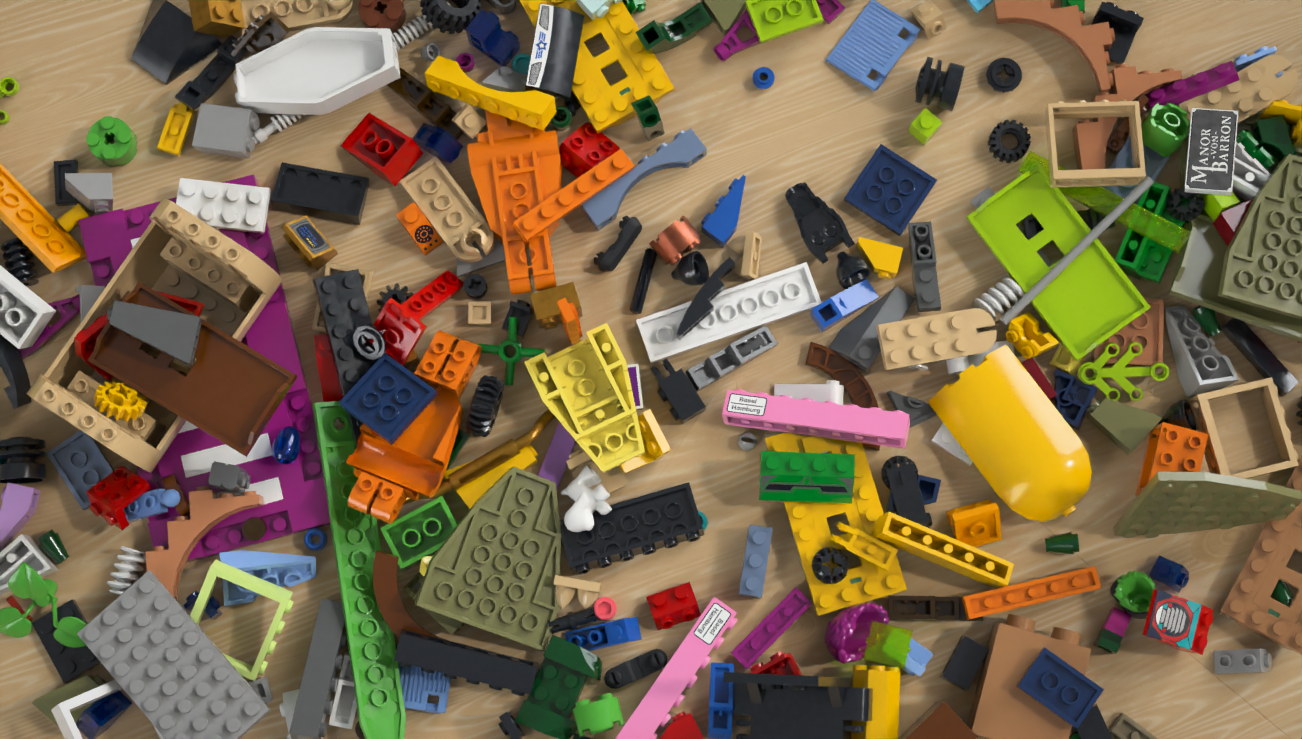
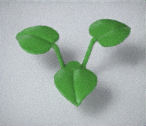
M25 561L22 562L9 578L8 587L16 596L24 599L30 597L33 601L23 614L14 607L0 609V632L16 638L27 636L31 632L32 624L25 617L29 615L36 604L45 607L52 603L53 625L57 628L53 634L54 638L68 647L87 646L77 635L87 625L85 622L76 617H64L59 622L57 620L56 603L58 598L54 597L58 589L57 584L53 580L42 579Z

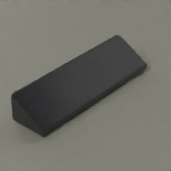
M1232 318L1221 327L1222 332L1265 379L1272 377L1274 384L1277 386L1278 394L1281 397L1299 383L1244 321Z

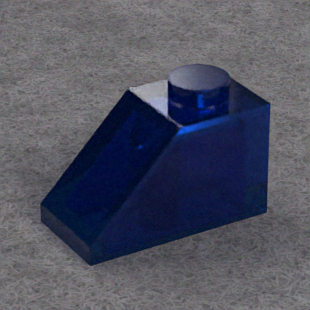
M423 123L412 138L418 146L433 156H437L439 160L449 164L457 159L463 148V145L446 130L427 123Z
M119 690L99 699L84 710L76 726L88 739H96L114 724L132 705V702Z

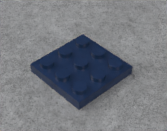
M880 144L845 196L844 201L898 236H901L937 182V179Z
M384 353L341 399L339 405L392 445L438 394L434 388Z

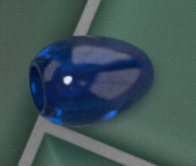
M284 427L274 440L272 455L279 463L291 464L300 453V435L295 427Z

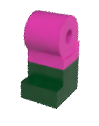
M1113 607L1093 645L1111 654H1116L1120 648L1121 640L1125 634L1124 631L1130 622L1131 616Z

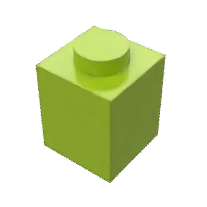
M925 108L910 124L908 132L925 145L940 129L942 121Z
M1233 192L1231 196L1202 195L1204 210L1213 221L1216 220L1220 213L1240 203Z

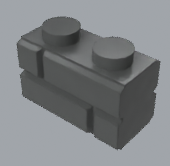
M214 461L211 466L208 482L219 490L242 494V492H245V489L249 488L251 476L240 466Z

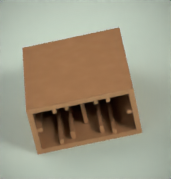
M1008 614L1006 624L997 623L992 625L987 644L989 651L983 660L967 726L978 737L984 739H1069L1072 726L1019 689L1017 685L1043 647L1085 676L1091 649L1079 646L1081 634L1053 627L1051 637L1033 632L1036 621L1013 614Z

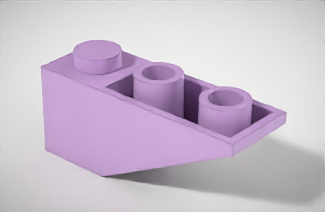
M7 483V486L3 488L0 509V552L34 515L40 490L13 483Z

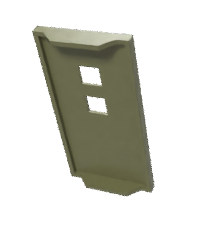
M1200 214L1197 218L1189 221L1169 294L1302 342L1301 319L1218 296L1224 256L1228 246L1212 224L1214 221L1210 217Z

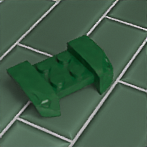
M552 635L543 655L545 658L533 684L531 695L529 694L527 700H524L515 722L558 739H570L578 730L576 722L570 719L573 714L572 709L575 708V703L578 702L588 676L599 681L601 680L602 661L592 652Z

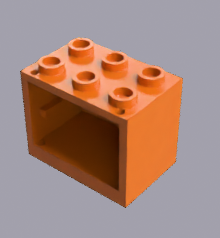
M1165 422L1154 427L1149 434L1135 496H1139L1157 472H1200L1209 434Z

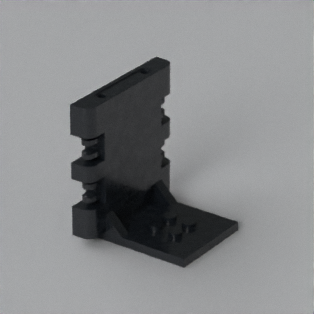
M724 672L723 682H733L732 714L751 715V720H737L736 725L741 727L751 726V734L739 733L736 735V739H848V731L855 733L864 732V726L849 725V720L872 721L873 689L850 688V678Z

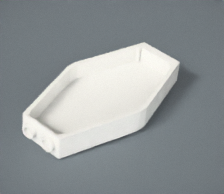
M313 27L303 30L236 64V73L234 74V82L238 88V92H235L236 102L243 108L251 109L255 113L301 115L331 113L401 78L396 40L391 30L387 28Z

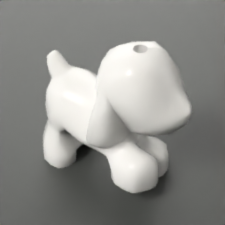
M588 465L581 470L578 477L567 488L561 491V495H568L575 501L564 516L565 526L572 532L590 531L594 526L593 513L595 510L601 515H606L612 510L605 501L611 495L602 484H599L602 479ZM594 485H598L594 490L590 488Z

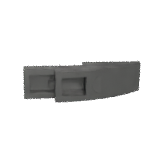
M931 221L909 223L910 260L918 312L940 311L941 301Z

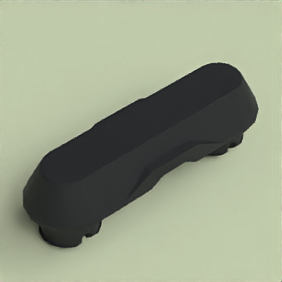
M622 217L623 221L619 222V227L622 230L618 234L616 242L608 248L605 254L599 252L596 254L598 257H594V264L599 266L600 271L610 272L617 267L642 230V225L638 218Z
M660 649L651 650L609 669L605 673L604 681L612 689L625 686L664 668L668 660L667 655Z

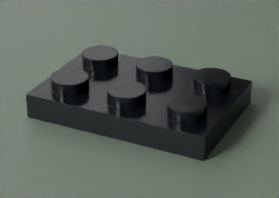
M74 599L57 608L58 622L64 617H76L88 624ZM52 611L32 622L64 683L72 681L101 664L87 646L68 647L54 638L53 634L57 628L53 625Z

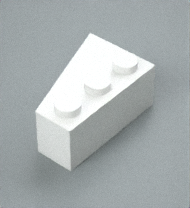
M1236 142L1232 192L1249 201L1255 198L1257 192L1271 174L1256 158L1253 159L1244 150L1245 147L1241 143L1238 144Z
M21 534L0 552V595L11 591L8 587V580L24 561L41 577L59 571L30 536Z

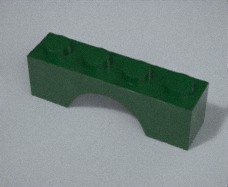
M1283 115L1258 120L1251 126L1253 137L1259 143L1257 146L1259 148L1263 147L1272 153L1279 163L1288 154L1296 155L1295 145L1291 143L1289 137L1290 127L1288 122L1284 120Z

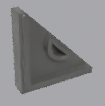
M891 390L887 392L895 410L909 414V429L937 415L930 404L924 401L907 397Z

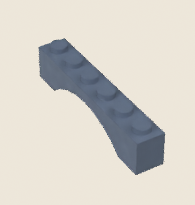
M691 128L688 131H680L674 136L675 140L669 144L663 143L656 149L655 154L651 157L649 155L639 160V165L582 204L583 212L597 231L616 219L625 196L640 180L663 169L689 168L706 156V147Z

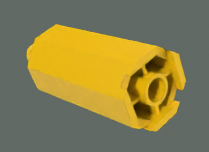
M853 665L851 688L873 689L872 721L850 720V725L864 726V732L855 733L850 731L849 739H898L900 667H886L885 671V666L871 665L868 666L867 670L866 665Z

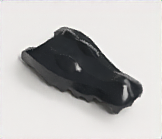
M806 182L798 183L787 190L785 198L793 210L801 237L808 250L822 264L828 261L825 253L842 242L848 248L855 244L840 215L833 208H829L825 201L815 196Z

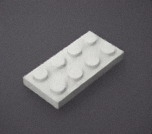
M180 178L176 204L213 228L264 234L271 190L266 187Z

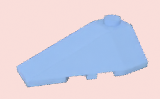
M248 550L219 553L220 562L280 587L286 585L292 587L316 578V558L314 556ZM221 578L224 606L255 601V597L260 596L256 592Z

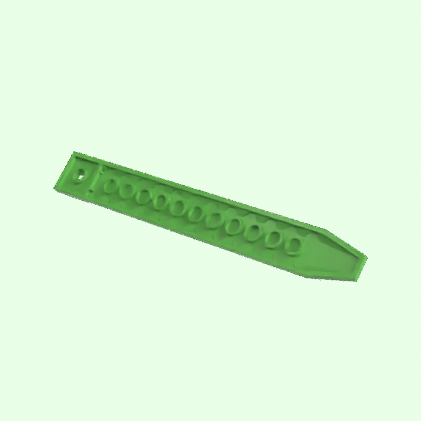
M340 401L314 403L312 406L318 447L321 454L359 724L365 739H404L406 714L398 662L394 661L396 653L394 633L380 612L373 586L376 551L381 552L377 519L372 517L371 514L367 515L348 507L347 504L349 495L359 478L353 472L356 467L346 463L349 455H352L356 450L347 412L340 407ZM336 419H339L340 423H344L340 430L334 426Z

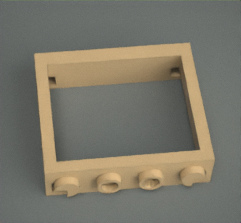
M1126 99L1117 102H1109L1108 100L1086 102L1079 100L1074 103L1058 101V103L1047 104L1045 123L1050 188L1139 185L1145 179L1146 172L1139 101H1126ZM1129 117L1133 168L1058 170L1054 119Z
M1272 377L1198 394L1188 399L1197 431L1209 434L1204 455L1210 473L1250 479L1299 466L1298 454L1293 448L1291 431L1286 425L1284 419L1285 412L1280 405L1277 396L1278 389ZM1260 388L1282 463L1230 475L1208 400Z

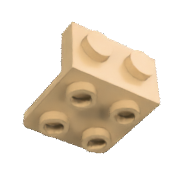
M579 450L568 456L569 460L566 463L574 479L588 465L602 479L599 484H602L609 494L627 484V480L619 466L603 473L586 452L582 453ZM594 485L590 488L594 490L598 485Z

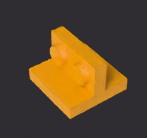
M988 499L946 511V517L954 533V539L973 547L1002 540L1000 512L996 502L992 503Z

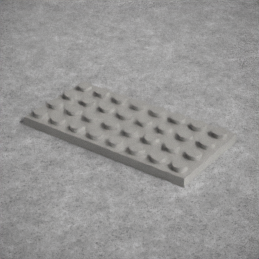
M150 570L77 633L165 739H240L271 711Z

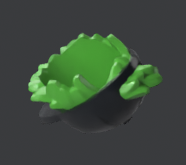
M1135 570L1133 573L1129 571L1126 575H1121L1112 584L1110 594L1128 615L1136 619H1146L1155 583L1151 578L1147 577L1146 573Z

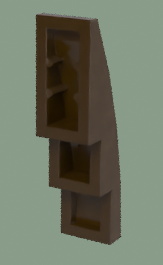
M400 68L401 78L387 84V86L454 141H457L464 133L452 121L457 113L447 103L434 95L431 89Z
M888 596L889 619L983 621V616L967 620L962 597Z

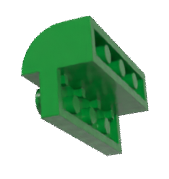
M1154 182L1142 194L1115 258V262L1122 271L1140 280V278L1161 283L1186 221H1178L1168 212V196L1172 194L1169 186ZM1181 197V205L1179 206L1181 207L1184 205L1186 208L1190 210L1189 202L1191 200L1189 199L1186 201L1184 198Z

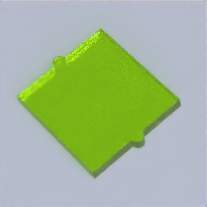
M872 621L869 637L866 638L867 647L864 659L904 669L907 654L911 651L909 645L913 630Z

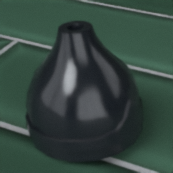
M698 251L690 252L681 258L677 267L671 272L672 278L691 286L705 284L709 279L706 259Z
M844 251L837 255L836 275L839 284L844 289H848L867 279L871 274L870 266L862 258L849 255Z
M1180 400L1172 404L1158 423L1165 422L1197 431L1188 400Z

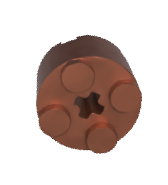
M360 0L359 15L365 28H387L393 34L394 32L398 33L397 30L401 29L405 22L406 12L402 0Z
M684 215L680 218L681 223L676 220L658 235L657 243L654 240L649 243L666 265L668 263L671 266L675 265L683 257L682 252L686 249L688 252H691L701 242L699 240L700 234Z

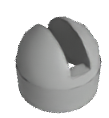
M435 43L426 44L421 49V57L425 61H434L438 55L440 56V49Z
M744 432L740 435L738 445L742 450L750 451L756 446L757 440L754 434ZM742 438L753 440V444L742 441Z

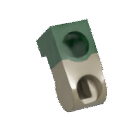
M650 95L631 103L648 141L665 134L658 108Z

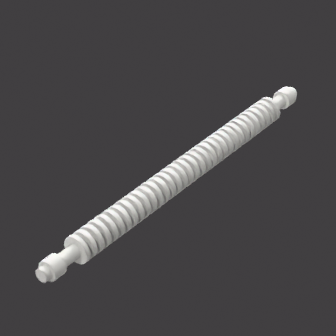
M421 14L422 19L420 16H417V21L415 19L411 20L413 25L410 22L407 23L408 28L404 25L402 27L404 31L398 29L399 35L396 32L393 33L397 44V51L401 50L399 45L402 48L405 47L403 42L407 45L410 44L408 39L414 41L413 35L416 38L419 37L418 32L420 35H423L422 29L427 32L429 30L428 27L430 29L433 28L431 27L432 23H427L425 20L426 15ZM275 114L276 120L272 116L270 118L272 123L254 132L252 138L255 140V144L267 140V136L277 129L281 133L283 131L282 126L287 129L286 123L291 126L292 122L290 120H293L295 123L297 122L295 117L297 116L300 120L302 118L301 115L282 114L280 116Z

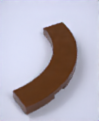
M810 342L805 365L819 369L834 380L839 381V385L844 386V390L852 404L861 408H878L877 400L870 385L851 362L830 348ZM862 443L864 448L880 450V445Z
M376 551L373 564L374 592L380 612L389 628L398 639L402 629L440 638L418 625L401 600L397 584L399 556Z

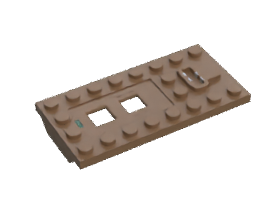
M1301 455L1298 461L1299 466L1295 467L1285 486L1298 491H1302ZM1301 502L1286 519L1266 522L1220 610V613L1230 617L1244 628L1302 655V575L1286 567L1295 549L1302 552ZM1279 580L1298 589L1290 607L1270 597Z

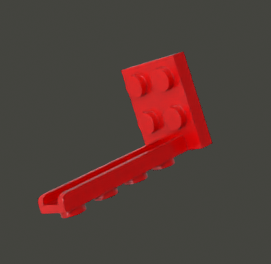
M446 270L401 305L393 298L386 301L373 324L378 332H383L382 338L387 340L385 343L387 350L384 353L403 366L427 328L421 320L458 293L464 286V282L455 274ZM373 338L368 340L371 344L374 342Z

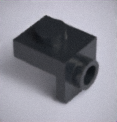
M510 301V308L502 330L508 332L509 317H518L517 335L524 337L533 310L529 307L530 304L525 301Z

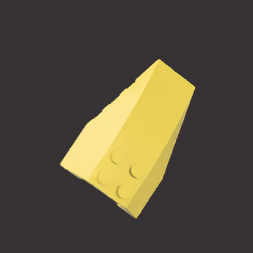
M607 323L586 332L588 338L549 357L544 352L524 362L543 403L603 473L645 453L627 363Z

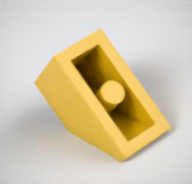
M859 237L856 247L870 266L871 271L878 274L877 276L882 279L889 280L891 277L895 278L903 248Z

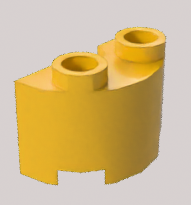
M1030 312L1012 319L1009 323V331L1006 332L1008 342L1012 343L1016 350L1026 359L1040 355L1056 347L1059 343L1049 332L1043 333L1040 330L1039 321Z

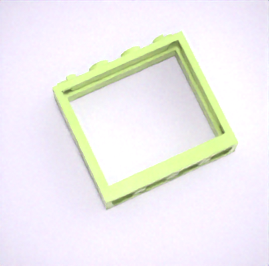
M215 559L210 566L190 614L197 624L201 620L218 577L280 603L254 666L223 654L241 676L255 681L258 674L263 675L268 665V662L264 660L267 654L272 655L277 643L273 641L275 634L280 635L285 625V621H282L284 613L289 614L294 602L290 599L293 592Z

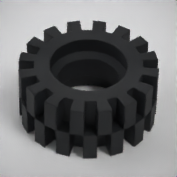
M1005 120L1003 123H998L992 130L988 145H990L989 151L994 153L993 157L995 159L999 157L1000 162L1006 160V163H1011V161L1017 162L1019 158L1021 159L1031 143L1029 141L1031 136L1027 134V127L1023 128L1021 122L1016 124V120L1011 122ZM1005 134L1014 135L1018 141L1017 147L1014 149L1005 148L1001 143V137Z

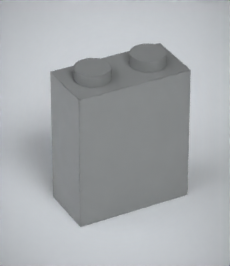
M201 103L192 146L202 153L250 159L251 152L255 148V140L252 137L259 128V116L251 109Z

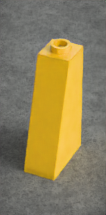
M531 444L519 450L520 454L456 490L469 509L511 467L527 471L538 463L535 458L538 454ZM468 463L447 470L444 476L448 479L449 474L455 472L456 470L467 465Z

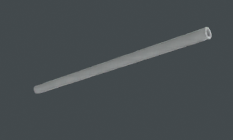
M1147 176L1000 318V321L1007 325L1132 205L1154 181Z

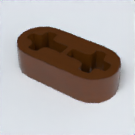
M171 474L162 479L166 490L175 489L181 496L179 504L175 506L180 516L190 514L189 500L177 477Z

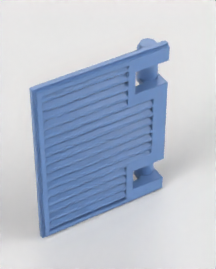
M870 0L826 58V61L866 87L876 91L885 81L888 73L903 53L909 49L918 37L921 29L877 1ZM903 28L909 31L905 39L898 36ZM872 70L878 72L874 81L867 77Z
M398 665L405 709L438 714L446 713L451 678L443 676L444 673L434 671V673L421 671V667L413 665L411 668ZM428 696H440L439 704L428 703Z

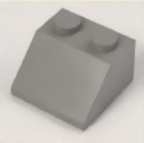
M65 173L66 190L89 211H95L96 214L113 211L112 173Z

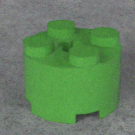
M1159 103L1156 104L1141 124L1143 145L1149 146L1164 157L1176 152L1190 132V123L1185 117L1187 115L1186 111L1172 103H1167L1166 106L1159 105Z
M105 116L94 123L86 136V142L90 151L101 163L109 167L128 164L133 160L138 150L137 137L124 121L111 116Z
M612 693L598 696L599 701L590 703L589 699L575 703L576 708L572 709L579 737L586 736V731H590L591 735L614 729L613 724L618 723L619 726L625 725L618 697H613Z

